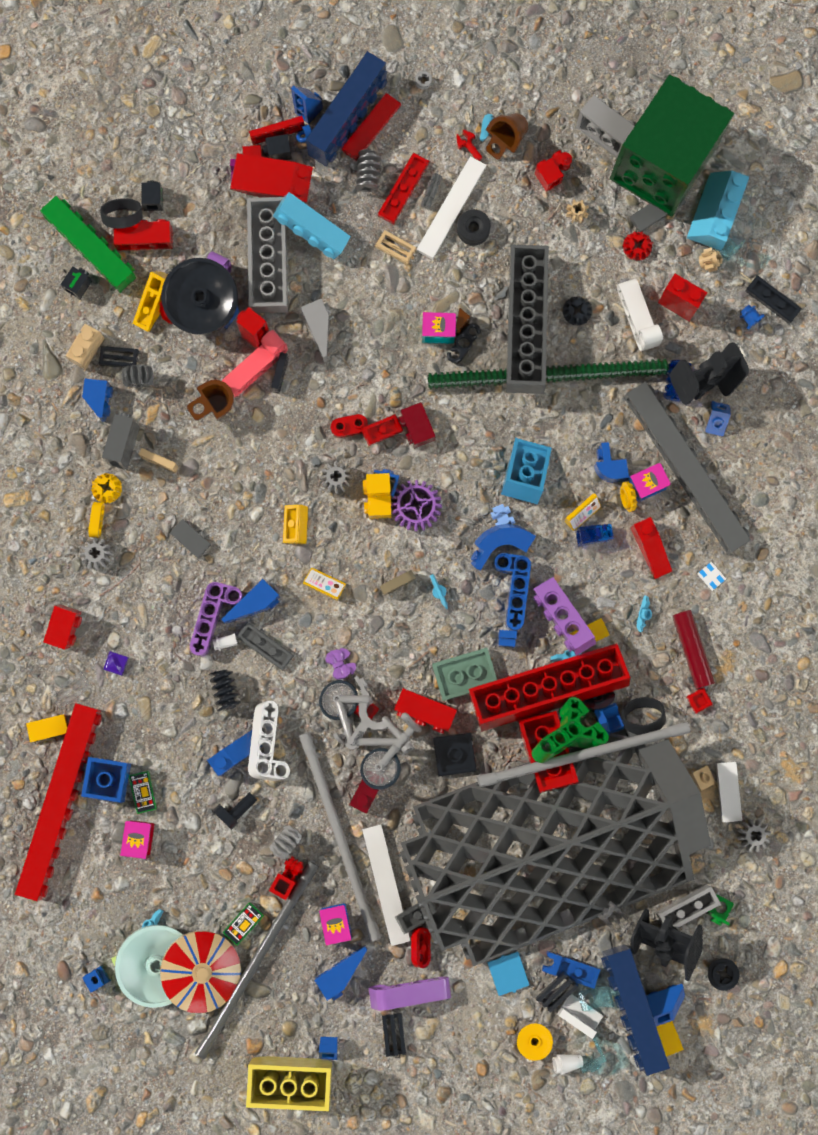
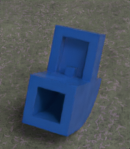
M609 442L601 443L599 449H597V459L601 460V462H596L594 465L597 475L606 482L627 481L629 478L627 459L611 461Z

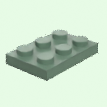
M487 647L432 664L442 701L469 694L470 688L497 680Z

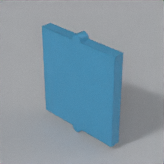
M518 951L506 956L501 955L500 958L487 962L498 996L509 992L515 993L516 990L529 986Z

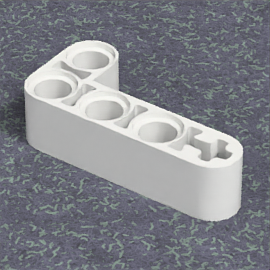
M637 279L617 284V291L639 350L642 352L659 346L663 340L662 331L658 324H653Z
M265 701L255 707L248 772L253 778L270 781L285 779L290 773L287 763L273 760L278 718V706L274 701ZM262 726L266 727V734L263 733ZM260 745L264 747V753L260 751ZM258 764L262 766L261 773L258 771ZM276 767L280 770L279 776L276 773Z

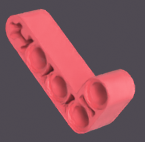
M274 330L266 333L261 340L262 345L222 380L231 388L234 398L239 396L278 361L281 352L286 353L288 351L287 344Z

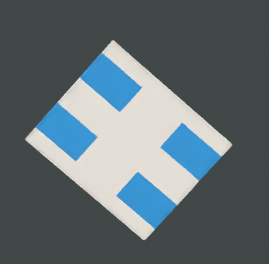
M712 562L697 573L712 591L726 580Z

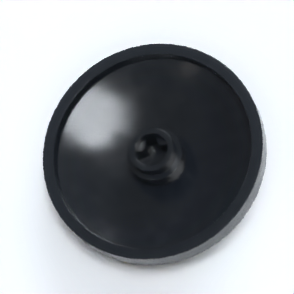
M191 258L179 263L169 272L163 283L161 300L165 314L176 327L189 334L207 335L220 330L231 320L238 304V291L232 275L221 264L207 258Z

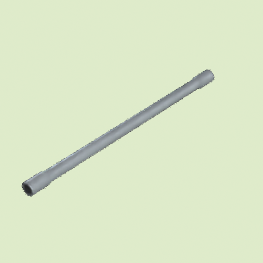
M688 722L679 723L657 731L553 757L545 763L534 762L500 772L477 776L479 787L483 788L501 781L669 737L689 734L691 732Z
M310 732L299 735V738L307 755L354 890L370 942L381 938V935L373 918L320 766Z

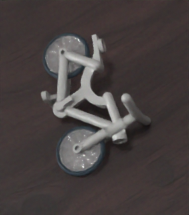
M358 676L354 677L361 688V695H358L356 688L351 683L344 680H336L327 684L319 697L320 709L329 719L341 720L344 732L340 735L337 732L334 733V738L340 744H345L350 750H355L359 746H391L390 749L378 748L370 751L363 758L360 767L361 777L369 787L378 790L391 787L397 781L401 772V764L397 755L401 750L404 754H407L414 749L409 741L414 731L417 733L421 732L422 726L418 725L408 713L401 715L402 720L408 725L404 733L386 716L382 717V722L372 721L368 717L367 707L373 703V699L367 691L369 685L364 677L361 679ZM359 705L361 722L354 731L349 716L354 713ZM370 728L379 731L389 729L396 738L362 737Z

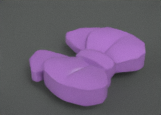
M340 648V650L330 651L326 655L325 661L333 665V678L337 680L345 679L350 673L354 674L356 670L355 663L344 664L343 660L350 656V652L347 649Z

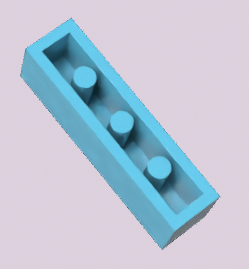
M290 192L282 199L273 214V217L280 224L289 227L294 234L303 237L311 246L317 247L325 256L332 259L337 258L342 253L351 237Z

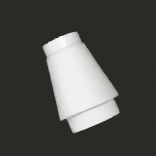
M557 1054V1057L552 1058L554 1072L563 1075L583 1067L582 1056Z

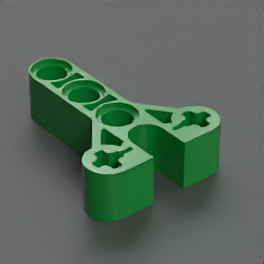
M571 697L559 711L561 716L560 728L541 739L532 750V757L538 763H545L570 746L588 749L603 745L608 741L609 736L599 722L591 727H584L580 721L589 710L579 698Z

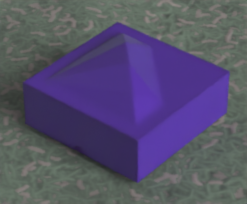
M110 651L103 670L123 676L129 658Z

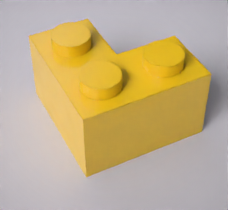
M366 474V480H363L364 495H367L368 502H364V513L368 514L369 519L391 518L390 474Z

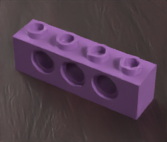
M554 577L534 588V601L538 606L542 605L545 610L543 613L549 622L553 621L555 624L554 630L559 637L563 636L566 640L564 644L569 652L573 651L577 656L596 644L595 636ZM551 600H556V601H557L556 604H553V605L548 604V602L551 601ZM561 615H567V616H568V617H567L566 619H564V620H561V619L558 618V617L561 616ZM571 630L578 631L575 635L569 634Z

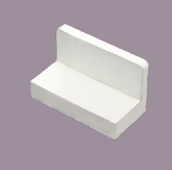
M573 994L565 999L557 1012L561 1018L592 1039L597 1033L596 1027L603 1018L602 1014Z

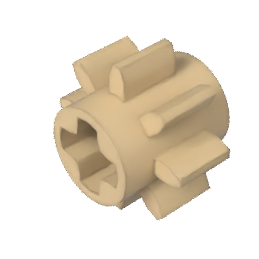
M574 199L572 206L567 205L566 209L569 212H567L566 217L571 218V223L579 221L581 224L582 218L588 217L586 211L589 206H585L583 200L576 202Z
M712 247L704 249V253H701L699 256L701 268L709 272L718 270L717 267L722 264L720 251L713 250Z

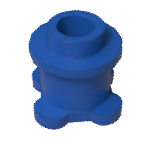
M748 305L741 311L742 315L740 318H743L748 324L747 330L765 317L764 314L760 315L757 312L755 305L752 307Z

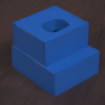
M499 630L498 647L515 648L517 631Z
M102 965L82 978L90 993L111 981ZM93 976H96V977H97V979H98V983H97V984H94V983H93V982H94V981L92 980V977H93Z
M320 1037L319 1059L337 1060L338 1038Z

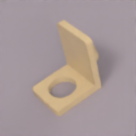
M704 766L690 774L699 791L716 783L708 766Z

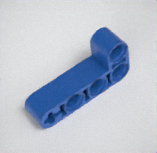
M501 553L495 558L494 568L500 573L511 574L505 625L508 630L518 631L524 624L531 561L526 556ZM505 559L508 562V566L502 568L498 565L497 561ZM517 562H525L527 568L525 570H519L517 568ZM516 580H522L524 582V588L517 589L514 585V582ZM512 600H521L522 607L515 608L512 605ZM514 613H518L516 621L520 623L516 627H513V623H510L514 618Z

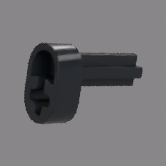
M249 792L229 812L220 803L212 811L232 830L238 824L237 820L257 799Z

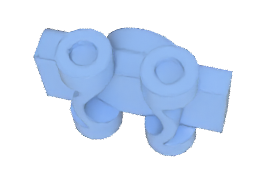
M501 504L492 508L491 517L493 520L497 519L495 526L515 524L513 516L508 517L507 515L511 513L509 506L504 507Z

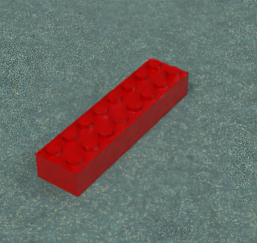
M616 643L470 688L469 696L481 732L560 708L571 697H577L583 701L630 686L631 677L619 646Z

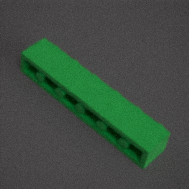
M55 196L40 210L43 217L121 293L136 279L133 273L135 269L128 262L124 263L121 260L122 256L115 249L111 251L108 248L109 243L102 236L98 238L95 235V229L90 224L86 226L82 222L84 220L77 211L73 213L70 210L71 206L65 199L60 200Z

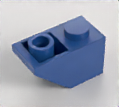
M85 378L82 397L100 420L106 422V418L110 415V405L108 403L109 398H112L113 388L108 381Z
M682 983L671 985L659 992L653 991L646 996L656 1026L675 1019L685 997Z

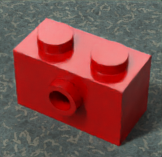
M61 604L55 605L43 643L64 650L73 646L76 641V635H74L76 628H79L82 622V617H80L82 611Z

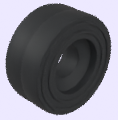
M471 209L460 216L457 223V234L465 244L471 246L480 245L489 237L491 223L483 211ZM475 223L479 226V230L472 232L468 228L469 225Z

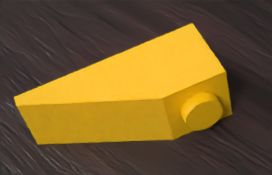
M162 271L150 272L132 323L147 332L151 330L160 315L158 311L160 310L159 303L162 301V287L168 275Z

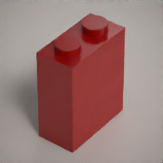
M675 273L661 295L658 304L690 322L708 292Z

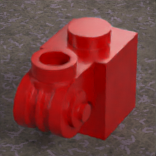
M558 150L552 155V158L547 161L544 159L536 165L535 176L546 192L562 183L564 175L561 170H568L572 163V156L569 153Z
M293 856L288 858L284 863V872L277 874L268 891L287 900L297 882L294 880L296 875L298 876L303 871L304 862L298 861Z

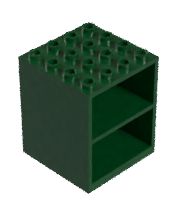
M669 74L622 144L609 179L673 217L716 151L735 113L728 107L715 102L713 98L700 93L695 87L685 84L680 78Z

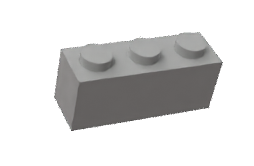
M705 885L656 911L655 914L661 925L668 916L672 918V925L678 928L721 904L712 887Z

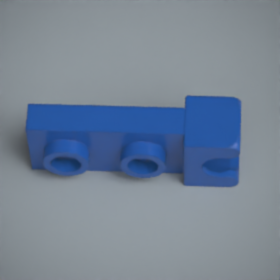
M547 951V956L553 959L554 963L552 966L543 965V972L559 976L565 971L577 983L595 989L600 973L599 968Z

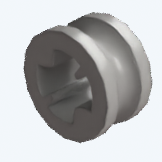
M426 71L418 72L415 77L416 87L421 90L430 87L431 75ZM422 77H426V80H428L425 81V84H421Z

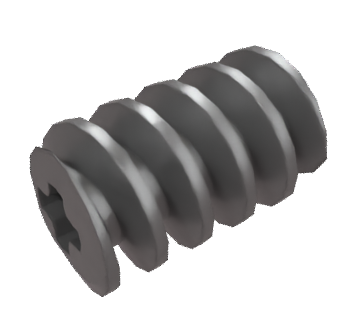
M360 150L355 189L361 192L377 190L379 186L375 183H378L380 180L376 177L380 175V171L377 169L381 167V164L378 162L382 158L373 150Z

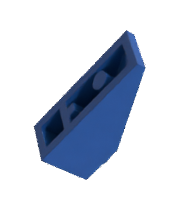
M293 85L291 92L295 113L298 116H302L303 120L309 124L323 110L322 98L316 92L312 93L309 89Z
M262 579L221 620L228 624L267 611L269 608L272 610L280 602L278 600L280 596Z
M252 730L207 760L218 776L224 775L249 757Z
M366 945L315 977L314 981L327 1001L331 998L334 1001L343 995L342 991L347 986L367 951Z

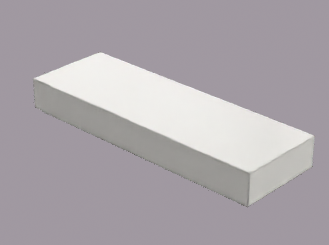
M736 762L716 763L721 822L742 821Z

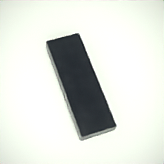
M758 275L745 290V292L789 325L802 310L801 307Z

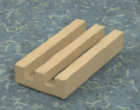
M384 230L375 245V248L406 265L409 264L410 259L417 250L415 246ZM387 237V238L391 239L392 241H394V242L400 244L401 246H403V247L409 249L410 252H407V251L403 250V249L400 248L399 246H397V245H395V244H393V243H391V242L385 240L384 238ZM381 243H383V244L387 245L388 247H390V248L396 250L397 252H399V253L405 255L406 258H405L404 256H402V255L396 253L395 251H393V250L387 248L386 246L382 245Z
M142 448L138 454L142 459L173 473H176L178 470L175 462Z

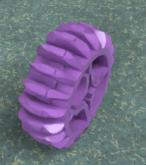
M415 480V485L413 486L411 481H408L407 488L404 484H401L403 491L396 489L395 493L398 496L392 497V500L396 502L391 503V507L397 509L392 510L391 513L392 515L398 514L395 517L396 522L402 519L400 522L401 527L407 523V530H410L412 525L414 526V531L418 530V526H421L423 531L425 530L424 524L432 527L430 520L437 522V518L434 515H441V512L436 510L442 508V504L436 503L441 501V497H434L438 494V491L434 490L431 492L433 488L431 484L425 488V481L422 482L421 486L418 485V480ZM415 492H422L429 497V499H421L416 495ZM409 493L411 501L405 504V506L400 507L402 499ZM414 499L417 504L422 505L419 506V514L415 507H411V505L413 506ZM432 504L431 512L427 517L423 518L422 510ZM403 513H414L417 520H412Z

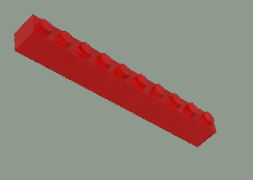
M78 703L74 705L14 895L34 901H40L47 895L49 886L46 885L48 879L52 878L55 867H53V863L60 854V841L66 835V821H69L72 816V802H75L78 797L79 790H77V786L84 778L85 771H83L85 763L87 764L88 757L91 754L89 752L90 745H93L97 734L94 733L96 726H99L102 720L101 710Z

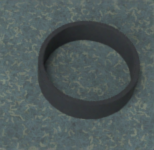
M114 199L106 202L100 208L102 223L110 228H128L138 224L143 219L141 204L134 199ZM129 209L137 211L125 217L107 216V214L116 210Z
M641 697L629 701L622 709L624 727L629 732L637 735L660 730L666 723L664 705L657 699ZM643 707L654 708L662 713L658 720L646 725L633 724L626 719L630 712Z

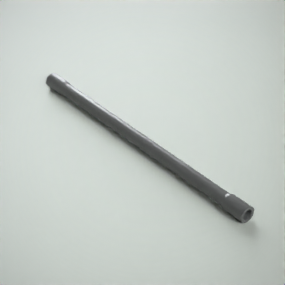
M308 861L300 875V879L242 974L232 996L225 1003L209 1032L198 1046L195 1054L200 1058L205 1059L228 1017L307 884L319 868L315 863Z

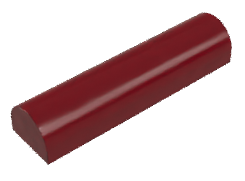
M687 610L672 615L695 688L698 689L715 684L692 611Z

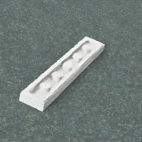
M472 157L468 159L419 244L417 252L432 260L434 259L483 174L486 164Z
M382 825L362 829L391 946L411 941L409 933L403 934L395 919L396 915L403 912Z

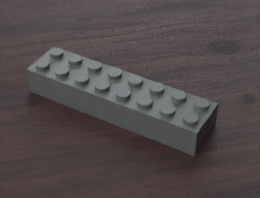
M511 244L506 393L544 394L549 246Z

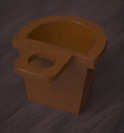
M513 113L508 116L500 115L493 118L486 128V131L492 135L486 146V151L497 160L502 158L506 149L515 153L528 130L526 118L520 113ZM493 143H496V144L499 145V147H500V152H499V153H496V152L493 151V149H492Z
M210 380L197 387L201 396L187 405L188 411L196 421H199L211 412L216 420H219L232 409L234 394L225 382ZM196 404L204 406V411L201 414L194 413L193 408Z

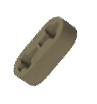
M412 570L384 583L380 586V589L385 596L416 580V577Z

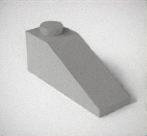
M322 299L302 306L301 312L323 362H327L329 314H331L328 304H324Z

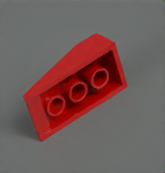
M237 153L230 190L259 198L285 197L290 192L306 204L313 167L292 161Z
M557 711L518 720L519 731L530 763L536 762L532 757V750L541 739L560 728ZM569 749L563 750L554 757L570 753ZM573 763L533 773L540 793L579 783Z

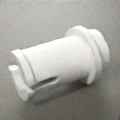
M235 633L220 638L216 636V639H212L214 649L219 651L223 648L238 645Z

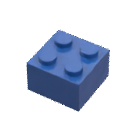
M88 757L81 797L120 803L125 802L131 763Z

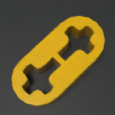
M93 502L88 531L89 537L92 538L101 537L105 505L102 502Z

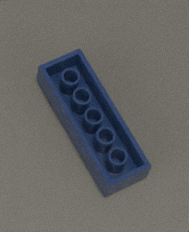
M366 52L306 139L308 156L326 167L335 160L338 149L345 145L349 133L355 131L358 120L366 115L369 104L375 102L378 91L387 84L386 62L370 52Z
M623 944L602 951L604 957L601 958L604 969L610 974L607 980L610 988L616 993L614 1001L617 1009L619 1008L620 1012L622 1011L623 1015L620 1016L623 1027L629 1032V1035L626 1037L630 1048L636 1053V1055H633L636 1067L643 1071L646 1076L670 1069L631 949Z

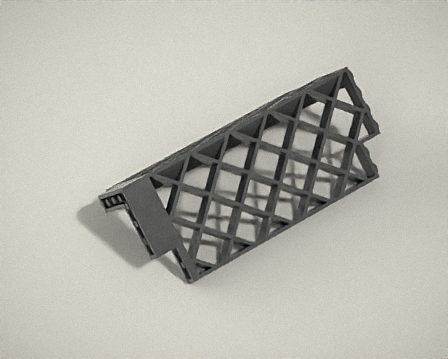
M624 727L623 730L608 734L609 739L605 744L634 737L637 734L629 732ZM669 739L649 747L643 744L620 750L615 762L597 757L574 762L573 765L579 783L551 790L561 793L555 805L537 801L541 793L532 773L480 788L478 782L413 806L416 813L412 815L416 827H421L417 829L419 836L401 842L404 851H401L400 854L403 862H408L409 864L405 868L409 878H414L410 882L414 892H419L416 899L424 919L427 920L426 924L434 944H439L441 951L461 944L466 960L471 959L473 966H476L694 880L689 854L711 846L701 792ZM573 746L568 747L570 753L586 749ZM634 753L637 754L644 768L628 765ZM530 762L524 763V764L519 765V766H523V765H526V764H530ZM588 771L607 775L601 787L582 783ZM620 779L639 783L633 795L614 791ZM518 783L530 785L523 797L508 794L507 791L511 786ZM652 786H655L663 802L646 798ZM574 796L593 801L587 813L568 809ZM474 800L484 802L477 815L461 811L465 804ZM606 804L625 809L620 821L599 817ZM498 806L515 810L508 823L491 819ZM665 811H667L668 823L658 821ZM529 814L546 818L539 832L522 827ZM428 818L439 820L431 833L426 831L423 820ZM560 822L578 827L572 840L553 836ZM453 824L469 828L461 842L445 837ZM621 826L629 828V831L621 841L611 839ZM483 832L499 836L492 850L475 846ZM648 833L656 835V838L648 848L639 846ZM513 840L531 845L523 859L506 854ZM674 843L676 854L666 853ZM573 845L583 847L575 859L564 857ZM436 850L453 854L444 869L428 864ZM601 852L610 854L602 866L593 864ZM466 859L484 863L476 877L458 873ZM628 859L637 861L629 872L621 871ZM524 864L536 866L528 877L517 875ZM655 866L664 867L659 874L648 877ZM553 871L563 872V875L556 884L546 882ZM418 877L436 881L426 897ZM582 877L591 879L584 890L574 888ZM476 883L488 885L482 895L470 893ZM609 884L618 885L615 891L602 895ZM506 889L517 891L510 902L499 900ZM535 896L544 897L545 899L538 908L528 906ZM427 902L439 903L441 905L432 915ZM563 902L572 904L569 909L560 913L556 912ZM458 908L470 910L464 920L452 918ZM488 914L499 916L492 926L481 924ZM517 920L527 922L522 928L514 931L510 930ZM475 939L481 942L476 946L470 947L468 941Z

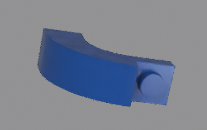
M501 524L489 528L474 542L479 550L473 553L471 564L481 571L490 554L502 545H513L527 552L536 536L529 530L513 524Z

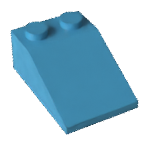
M515 438L501 495L538 505L544 489L552 448Z

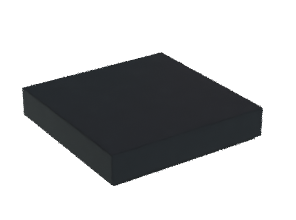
M472 733L433 738L438 777L477 771Z

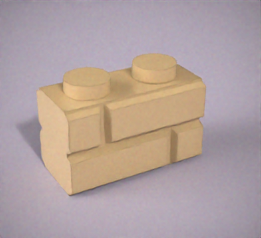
M84 324L81 333L77 335L66 357L73 364L86 370L105 339L98 330Z

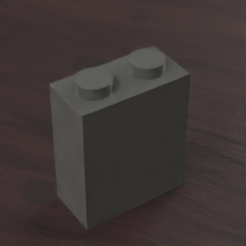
M121 413V415L114 414L102 458L109 466L128 470L140 429L132 415Z

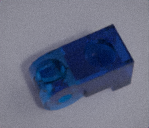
M612 524L585 526L575 530L578 547L614 540Z

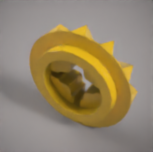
M104 473L97 476L92 482L91 491L94 498L99 502L112 503L121 495L122 484L115 475ZM107 483H109V487L113 491L107 490L105 493H103L104 489H102L100 485H107Z
M629 481L623 482L620 488L621 501L624 508L628 512H632L637 508V496L633 485Z

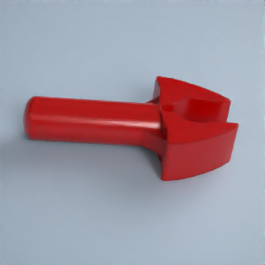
M463 130L462 133L467 138L466 142L457 134L456 142L458 149L460 150L462 147L467 148L476 160L481 161L482 155L472 144L475 135L467 130Z

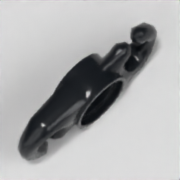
M470 323L465 326L456 338L454 346L450 348L451 352L457 351L459 357L456 359L452 358L451 352H448L447 358L450 362L458 363L463 360L472 348L474 340L478 338L476 334L471 335L469 329L475 328L477 334H480L481 328L479 325ZM467 339L469 346L466 348L461 347L458 343L459 340Z

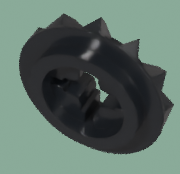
M580 296L571 297L563 306V316L572 325H583L592 316V304L588 302L587 298L584 299ZM582 305V307H581V312H582V313H579V312H578L577 314H575V315L573 316L574 310H575L573 307L578 308L579 306Z
M720 958L714 960L708 967L707 976L714 988L728 991L737 985L740 973L733 961ZM726 968V973L731 978L723 977L721 980L720 975L716 971H723Z

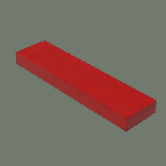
M386 93L345 143L342 151L357 161L360 157L359 151L368 148L401 107V103Z
M413 152L378 212V217L393 225L395 224L428 167L429 160Z

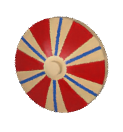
M205 930L189 932L176 939L165 952L160 967L161 985L169 1000L180 1009L191 1013H206L224 1005L232 996L241 975L240 960L232 944L223 936Z

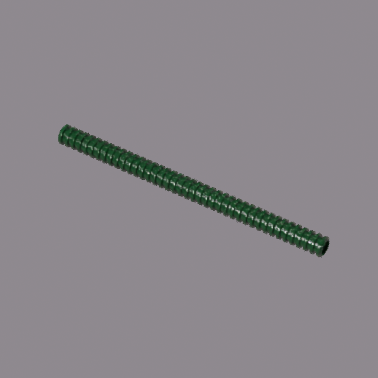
M651 359V361L645 360V362L643 360L639 362L634 360L627 363L625 361H622V363L617 361L615 364L613 362H610V364L607 362L602 364L600 362L598 365L596 363L592 365L587 363V365L581 364V366H578V364H575V366L569 364V366L563 365V367L561 365L557 367L554 365L551 367L546 366V382H555L556 380L558 382H561V380L567 382V380L573 381V379L584 381L586 378L587 380H591V378L593 380L597 378L601 380L603 377L605 379H608V377L614 379V377L620 378V376L622 378H626V376L631 378L638 375L640 377L644 375L649 377V375L655 376V374L666 376L668 373V361L666 359L662 361L660 359H657V361ZM506 368L505 370L499 369V371L487 369V371L481 370V372L470 370V372L464 371V373L452 371L450 374L449 372H446V374H443V372H440V374L435 372L433 375L431 373L428 374V388L430 390L432 388L438 389V387L450 389V387L456 388V386L467 388V386L473 387V385L485 387L487 384L488 386H491V384H494V386L506 384Z

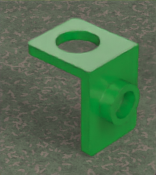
M716 894L719 902L722 901L726 904V911L718 913L716 908L706 914L712 917L710 921L719 926L722 923L729 926L730 923L726 919L734 903Z

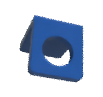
M715 401L711 402V414L705 429L706 433L724 436L731 416L730 405Z
M383 469V471L374 470V474L389 473L390 480L395 481L391 495L392 499L396 494L399 475H395L393 471Z

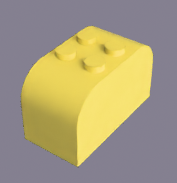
M275 1056L252 1058L248 1065L246 1107L329 1111L332 1062L316 1058Z

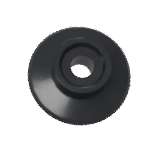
M612 691L583 700L582 702L588 709L594 712V710L603 709L611 705L615 699V693Z

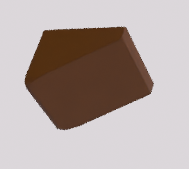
M459 308L456 335H459L470 322V316L461 308Z

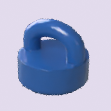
M310 125L303 126V130L296 134V139L299 142H306V139L312 132Z

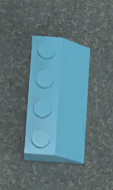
M735 171L713 172L709 174L687 239L720 251L723 249L749 176Z

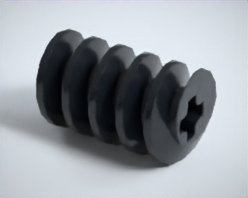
M227 669L208 674L215 676L210 679V683H216L212 690L218 692L213 696L220 700L215 704L216 706H222L217 712L236 708L241 703L234 700L239 694L232 693L237 686L230 684L235 681V678H229L233 671Z

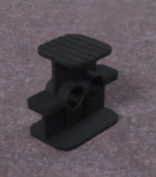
M731 342L722 352H714L708 360L701 363L699 370L692 371L686 360H680L671 371L670 379L680 401L687 405L693 399H701L715 385H718L724 396H730L748 376L749 368L738 345L735 342Z
M645 908L630 939L632 954L635 955L641 943L655 948V954L661 958V966L667 967L670 960L683 964L685 980L689 981L702 953V925L699 924L693 936L678 931L672 925V918L667 916L661 928L649 924V909Z

